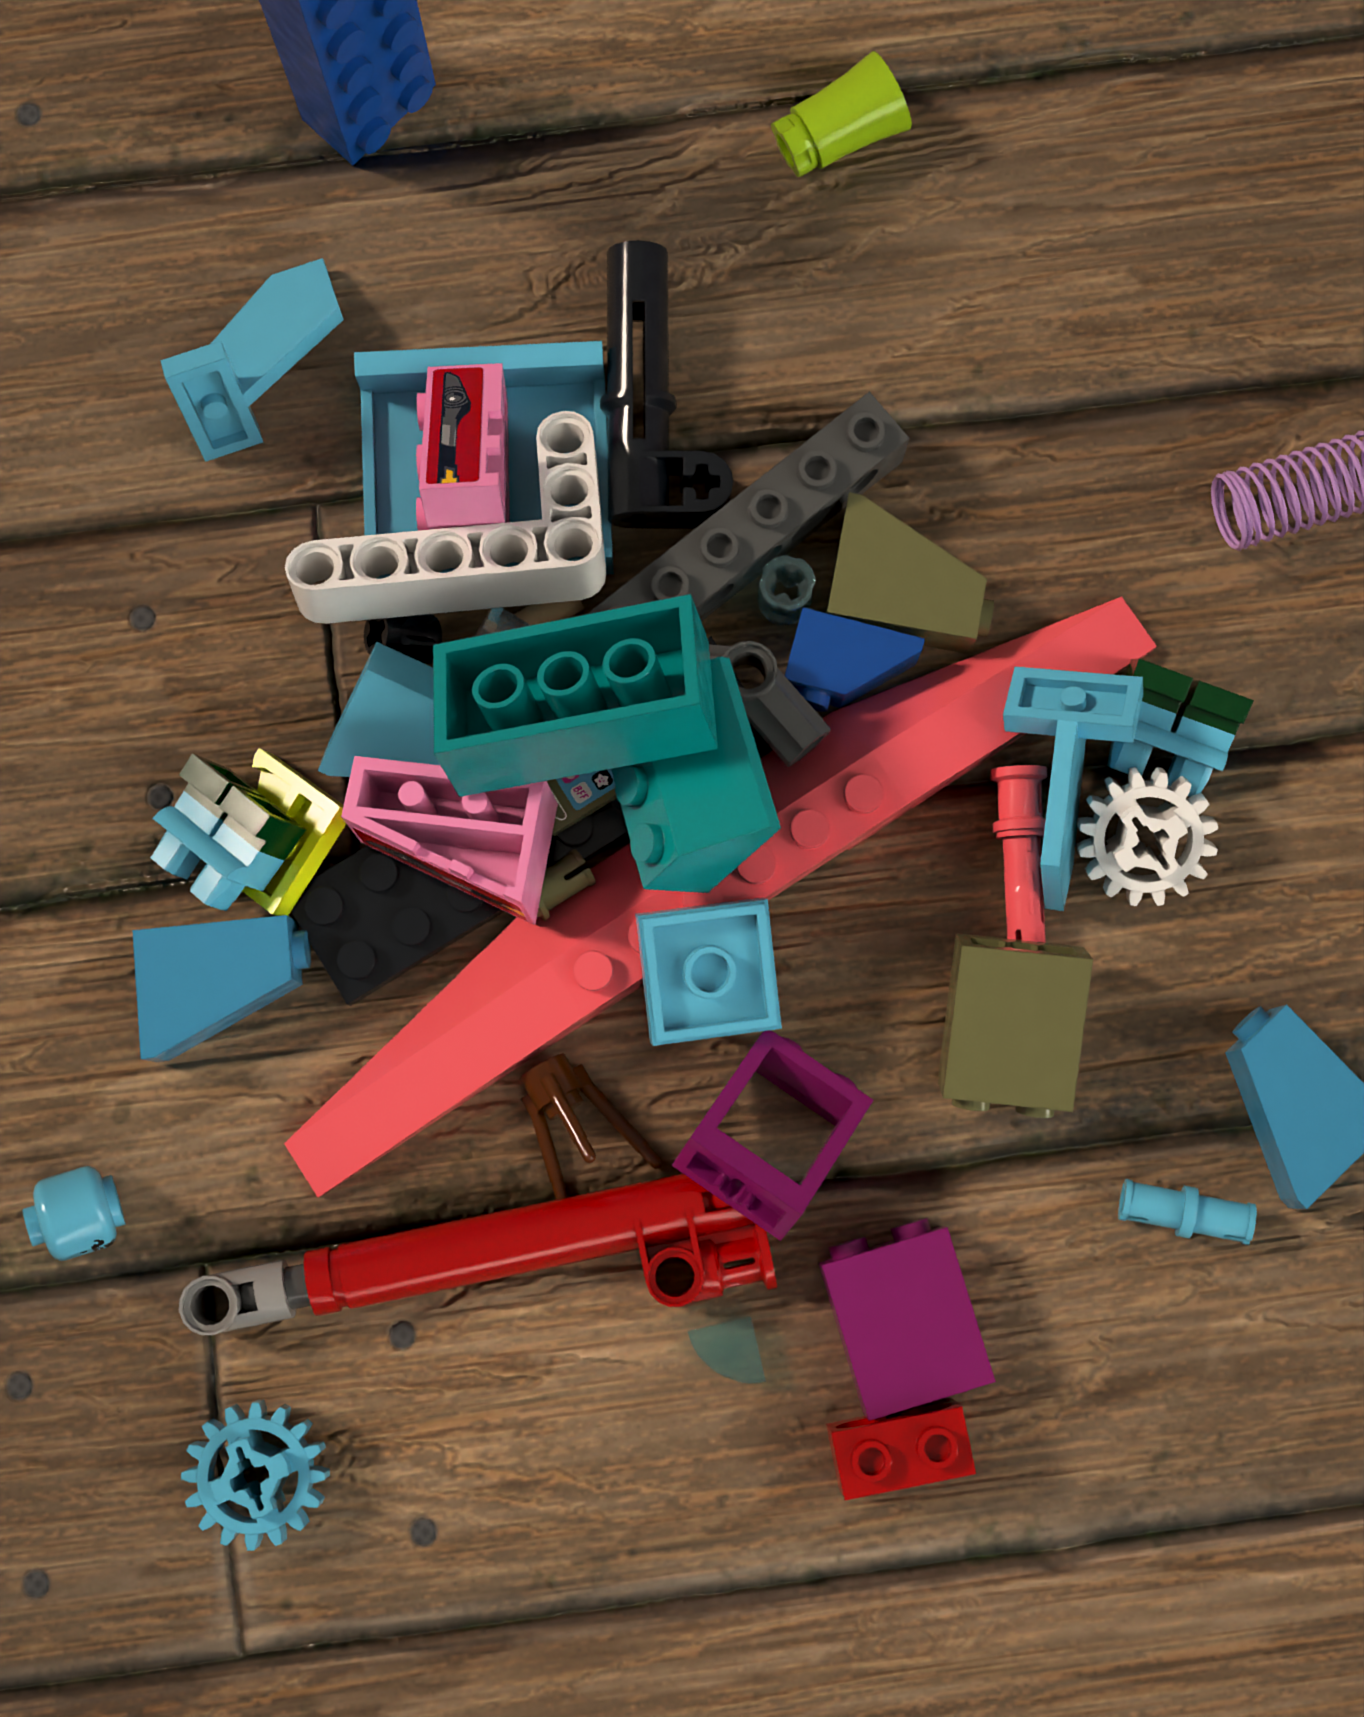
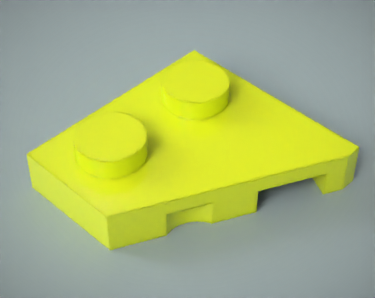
M259 748L254 755L252 764L253 768L261 771L257 791L304 827L306 831L263 892L247 886L244 887L242 892L272 915L289 916L346 826V822L341 817L344 805L274 754Z

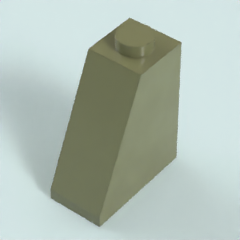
M849 492L844 510L826 613L925 638L923 646L969 654L977 640V636H988L992 621L994 600L984 599L987 578L862 494Z

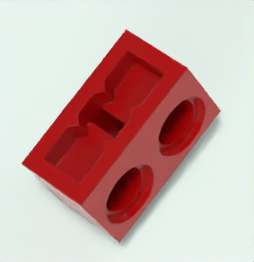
M953 1398L923 1404L871 1421L866 1416L826 1424L838 1486L845 1501L976 1474L963 1407Z

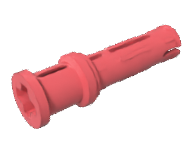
M1015 765L990 770V780L997 783L999 820L992 824L993 833L996 834L997 840H1003L1007 939L1046 943L1044 896L1040 867L1042 854L1041 838L1044 837L1046 820L1043 818L1041 781L1048 777L1047 767Z

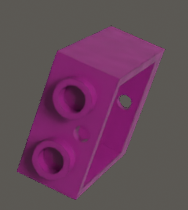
M772 1030L763 1031L693 1132L672 1166L781 1241L807 1208L874 1100L858 1090L857 1086L849 1078L832 1072L807 1055L793 1040L781 1037ZM755 1072L835 1126L799 1184L717 1128Z

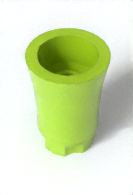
M871 51L848 72L831 84L790 108V114L771 124L777 146L787 165L797 177L809 173L816 167L823 169L850 153L879 140L908 131L912 127L911 116L904 95L888 65L875 51Z

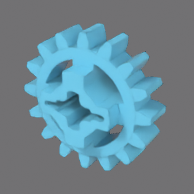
M258 1399L252 1402L248 1417H245L243 1410L238 1404L225 1409L227 1426L212 1418L202 1426L205 1435L210 1441H195L189 1444L187 1452L192 1457L198 1459L199 1463L197 1466L188 1468L181 1473V1480L197 1483L198 1488L196 1493L185 1500V1504L187 1507L203 1505L207 1513L199 1524L202 1531L216 1523L224 1527L221 1533L220 1544L227 1546L241 1533L245 1534L247 1551H254L260 1546L263 1534L267 1533L275 1546L280 1545L287 1539L285 1523L287 1522L294 1529L301 1531L310 1522L302 1507L318 1508L324 1501L325 1497L312 1487L313 1483L328 1478L330 1476V1469L323 1466H315L313 1458L320 1454L326 1448L324 1441L307 1443L304 1436L308 1433L313 1423L306 1419L296 1426H292L288 1423L291 1406L287 1404L280 1406L273 1416L267 1415L265 1400ZM256 1430L276 1435L288 1447L281 1449L265 1442L261 1432ZM228 1441L229 1445L225 1447L229 1456L228 1463L223 1474L215 1478V1464L218 1454ZM252 1465L254 1467L265 1465L268 1469L269 1477L261 1483L258 1481L247 1483L243 1472ZM298 1471V1483L295 1494L285 1508L283 1502L286 1499L282 1488L288 1475ZM230 1500L248 1508L251 1517L235 1512L225 1502Z

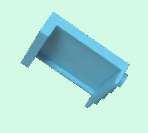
M602 341L354 352L355 378L361 391L364 535L418 531L416 499L420 497L416 448L418 444H422L423 431L419 430L417 393L426 392L427 368L434 366L502 363L508 397L510 522L542 519L536 440L537 430L541 422L551 414L561 411H571L583 415L590 422L594 434L606 575L614 574L612 524L608 521L607 416L600 409V399L606 394ZM569 504V505H565V506L571 507V506H575V505H578V504ZM576 556V557L569 558V559H567V560H568V561H577V560L583 559L584 557H577V556ZM512 562L503 567H512L520 563ZM456 568L445 569L439 573L451 572ZM391 574L381 575L376 579L386 578Z

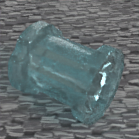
M782 555L773 558L764 566L759 583L757 603L761 613L767 620L777 625H791L799 622L802 607L810 609L812 605V590L815 586L816 578L812 568L805 560ZM781 581L786 588H792L797 585L796 599L791 600L786 593L775 596L776 583Z

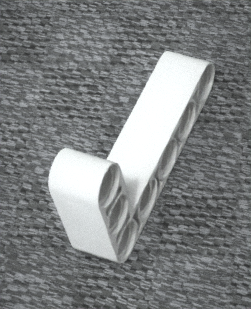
M561 411L545 418L538 427L536 440L542 519L322 539L300 544L291 551L285 564L286 575L299 611L306 619L312 622L328 624L577 601L592 597L605 584L606 563L594 434L590 422L583 415L576 412ZM569 504H578V505L571 506V507L565 506V505H569ZM576 556H577V557H584L583 559H580V560H577V561H568V560H567V559H569V558L576 557ZM512 562L520 563L512 567H503ZM456 568L451 572L439 573L445 569ZM391 574L386 578L376 579L381 575ZM327 580L324 583L313 585L317 581Z

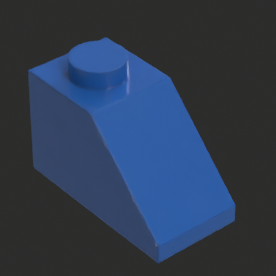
M802 607L784 676L815 711L825 712L828 710L829 705L842 708L915 666L922 652L925 638Z

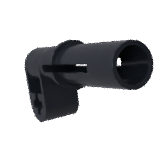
M636 240L617 243L607 251V393L600 399V409L608 417V521L615 526L625 528L695 529L729 502L733 487L732 472L727 463L714 453L705 451H669V416L676 410L677 400L674 395L669 393L668 252L662 245L650 241ZM633 322H643L644 439H633ZM669 475H680L681 506H669ZM693 482L705 483V490L709 493L708 499L696 498Z

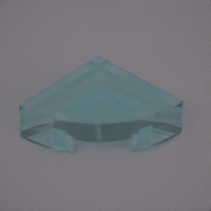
M751 1316L688 1330L690 1341L697 1355L715 1372L741 1383L766 1382Z

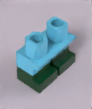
M1139 658L1131 659L1126 676L1143 677V698L1134 743L1112 741L1107 766L1126 774L1129 773V768L1136 767L1142 776L1152 749L1156 747L1174 754L1167 772L1168 785L1171 786L1176 779L1183 776L1192 784L1188 794L1189 797L1201 793L1213 769L1223 771L1228 758L1229 748L1240 724H1244L1254 700L1200 680H1193L1189 676Z
M192 753L179 774L188 782V785L174 807L168 806L161 809L152 818L167 831L150 858L164 870L184 879L189 878L200 859H202L206 865L191 886L190 892L204 904L227 911L245 886L263 892L306 829L271 801L265 799V796L231 769Z

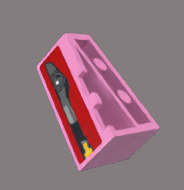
M503 364L428 367L426 392L417 393L419 430L423 431L422 444H418L416 448L420 497L416 499L418 531L510 522L508 397Z
M354 756L341 817L361 843L536 925L558 806L547 781L459 797L441 765Z

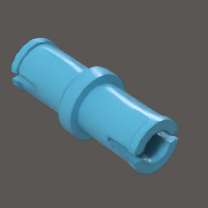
M1125 1179L1118 1207V1219L1122 1221L1130 1220L1175 1229L1176 1236L1190 1239L1192 1233L1241 1242L1244 1245H1249L1250 1241H1252L1257 1216L1256 1204L1253 1203L1245 1204L1199 1195L1198 1188L1186 1185L1182 1187L1181 1191L1137 1183L1130 1179Z

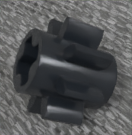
M434 614L366 620L364 644L369 654H371L375 643L379 642L426 664V661L433 660V645L442 643V629L439 620Z

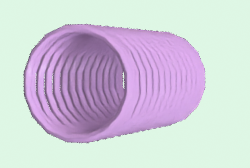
M1358 431L1355 435H1345L1341 440L1332 439L1328 444L1318 443L1315 448L1305 447L1302 451H1292L1288 456L1279 455L1275 460L1266 459L1262 464L1253 462L1249 468L1240 466L1236 472L1226 471L1222 474L1218 473L1212 481L1211 499L1217 525L1227 544L1234 550L1241 551L1242 548L1247 549L1250 544L1256 546L1260 539L1270 542L1274 535L1283 538L1287 531L1296 534L1300 527L1309 530L1313 523L1322 526L1326 520L1336 522L1339 516L1349 518L1353 512L1362 514L1364 512V439L1362 442L1359 438L1364 437V431ZM1351 441L1350 446L1347 445L1345 442ZM1355 444H1358L1361 449L1362 466L1354 453ZM1338 445L1337 450H1335L1332 446ZM1342 448L1348 453L1349 471L1341 457ZM1325 449L1324 454L1319 452V450ZM1329 451L1335 458L1337 478L1328 462ZM1312 453L1311 458L1307 457L1306 454ZM1316 456L1322 462L1324 484L1315 466ZM1299 457L1298 462H1295L1293 458ZM1303 460L1309 467L1311 489L1315 502L1322 513L1321 520L1315 517L1313 496L1305 474L1302 471ZM1281 461H1286L1284 467L1280 464ZM1290 464L1296 471L1299 496L1302 502V506L1307 516L1309 517L1307 524H1305L1301 520L1302 515L1299 498L1295 486L1292 482V479L1289 476ZM1267 465H1272L1271 471L1266 468ZM1355 468H1356L1357 473H1358V476H1359V480H1360V484H1361V489H1360V487H1359V483H1358V480H1357V477H1356ZM1254 469H1259L1258 476L1253 472ZM1277 469L1283 476L1287 503L1296 521L1294 528L1288 524L1287 507L1276 480ZM1241 473H1246L1245 480L1240 476ZM1264 473L1270 481L1272 500L1282 524L1281 532H1278L1275 528L1273 509L1263 485ZM1343 475H1344V478H1345V482H1346V486H1347V489H1348V493H1347V490H1346V487H1345V484H1344ZM1251 477L1257 485L1260 507L1269 528L1268 536H1265L1262 532L1259 511L1250 490ZM1225 483L1231 491L1233 511L1242 535L1241 542L1232 530L1226 514L1224 502ZM1354 490L1362 503L1360 508L1354 505ZM1341 494L1348 505L1347 512L1341 509ZM1327 495L1335 509L1334 516L1328 513ZM1253 528L1256 532L1255 540H1252Z

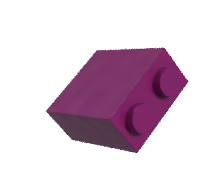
M928 1218L914 1220L890 1228L894 1240L869 1247L866 1236L830 1246L828 1248L832 1259L818 1263L863 1414L869 1421L996 1382L948 1227L937 1226L931 1228Z

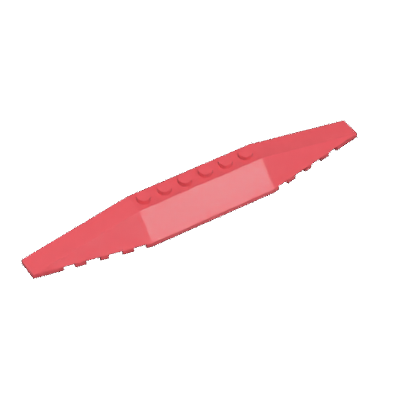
M1121 596L831 712L822 718L831 728L830 733L800 761L787 767L774 751L760 758L781 829L709 893L643 889L638 867L632 856L630 844L591 868L590 870L596 884L586 887L548 911L550 918L546 921L538 917L536 925H533L518 917L515 918L295 1132L284 1145L318 1198L322 1197L640 988V985L643 983L636 913L762 897L769 901L846 849H852L1027 734L1006 732L1004 730L1003 712L1014 667L1117 675L1129 667L1131 659H1141L1155 650L1156 644Z

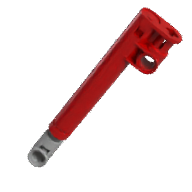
M678 1174L340 1244L336 1249L325 1247L306 1251L304 1254V1264L289 1267L283 1259L202 1276L192 1280L184 1288L179 1299V1313L183 1323L192 1332L199 1335H216L291 1319L295 1317L296 1309L311 1306L314 1314L321 1316L341 1312L344 1307L355 1309L639 1250L645 1282L650 1294L659 1303L668 1307H682L689 1303L722 1297L724 1289L763 1281L767 1290L776 1289L777 1282L767 1232L685 1174ZM670 1257H679L686 1260L694 1271L692 1285L680 1294H670L664 1291L656 1279L658 1266ZM754 1258V1261L750 1263L723 1267L727 1262ZM212 1285L221 1288L227 1294L229 1300V1310L221 1322L209 1319L202 1309V1297L205 1291Z

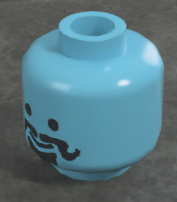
M92 1166L80 1167L38 1181L33 1191L34 1205L22 1209L32 1246L45 1243L49 1253L59 1261L72 1259L109 1247L116 1239V1227L126 1225L112 1175L102 1178L99 1171Z

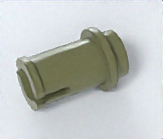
M572 849L567 855L546 867L537 918L540 917L543 921H546L550 918L548 911L586 887L596 884L590 868L582 870L568 880L564 879L566 874L585 863V860L576 849Z

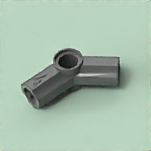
M754 641L739 642L733 646L709 644L710 659L716 657L730 658L733 669L740 665H750L761 672L764 682L760 686L753 689L739 687V691L749 723L787 767L800 761L830 733L831 728L777 668L774 655L763 644Z

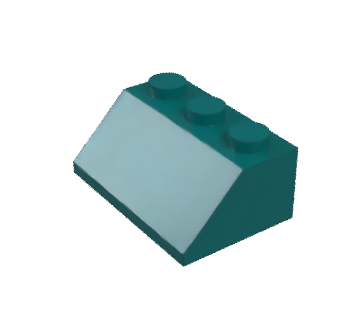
M716 657L710 659L718 749L611 769L615 782L616 797L621 804L631 841V853L636 861L643 889L709 893L781 829L730 658Z

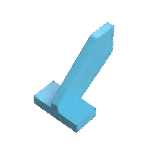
M323 258L272 274L211 344L160 360L165 379L205 462L263 443L259 425L250 405L344 320Z
M1014 667L1003 712L1004 730L1006 732L1055 736L1040 862L1045 909L1064 911L1074 865L1077 835L1076 823L1079 814L1086 739L1134 743L1143 698V677Z

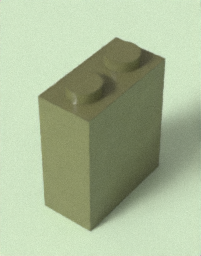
M956 933L938 1074V1085L943 1098L952 1099L951 1104L953 1106L970 1111H987L990 1109V1104L993 1103L1016 1106L1015 1111L1019 1114L1035 1118H1051L1054 1116L1055 1110L1073 1112L1093 958L1084 947Z

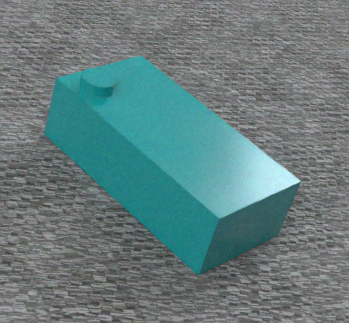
M691 594L433 645L434 755L459 797L718 749L709 641Z

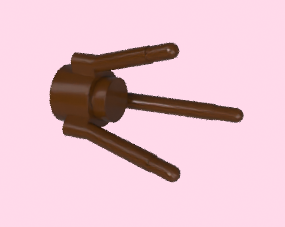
M562 1053L539 1063L520 1077L528 1093L521 1098V1101L532 1119L556 1200L567 1198L568 1194L544 1112H546L550 1120L560 1117L584 1161L587 1163L594 1162L596 1154L573 1109L584 1102L579 1094L580 1091L652 1168H661L663 1164L662 1159L593 1084L583 1064L572 1068L565 1054Z

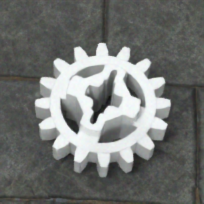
M1133 767L1129 768V783L1120 786L1111 777L1105 779L1106 788L1110 794L1104 800L1089 794L1086 801L1095 812L1094 817L1078 818L1076 824L1079 830L1090 835V838L1077 843V851L1080 857H1096L1089 862L1085 870L1091 880L1107 875L1104 880L1103 889L1109 897L1112 898L1123 887L1126 888V898L1130 905L1137 906L1143 893H1150L1157 906L1164 905L1165 901L1164 890L1173 887L1177 893L1184 897L1189 894L1187 885L1184 882V879L1189 874L1201 879H1205L1208 875L1198 861L1200 856L1217 855L1218 849L1211 841L1205 839L1204 835L1218 830V824L1211 816H1199L1210 805L1202 793L1186 798L1192 786L1188 779L1180 776L1169 786L1165 770L1156 767L1150 781H1144L1137 768ZM1155 797L1167 801L1159 807L1138 804L1136 799ZM1117 813L1119 821L1116 834L1106 840L1107 845L1105 846L1107 826L1112 816ZM1137 817L1143 827L1147 826L1154 833V837L1157 840L1155 844L1161 852L1160 855H1155L1150 846L1146 847L1144 843L1139 841V837L1136 834L1138 829L1134 825L1132 818ZM1188 833L1184 851L1176 861L1174 857L1178 839ZM1134 867L1155 870L1157 873L1135 875L1128 873V871Z

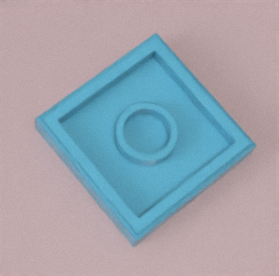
M762 897L635 914L649 1038L652 1046L782 1029L768 899Z

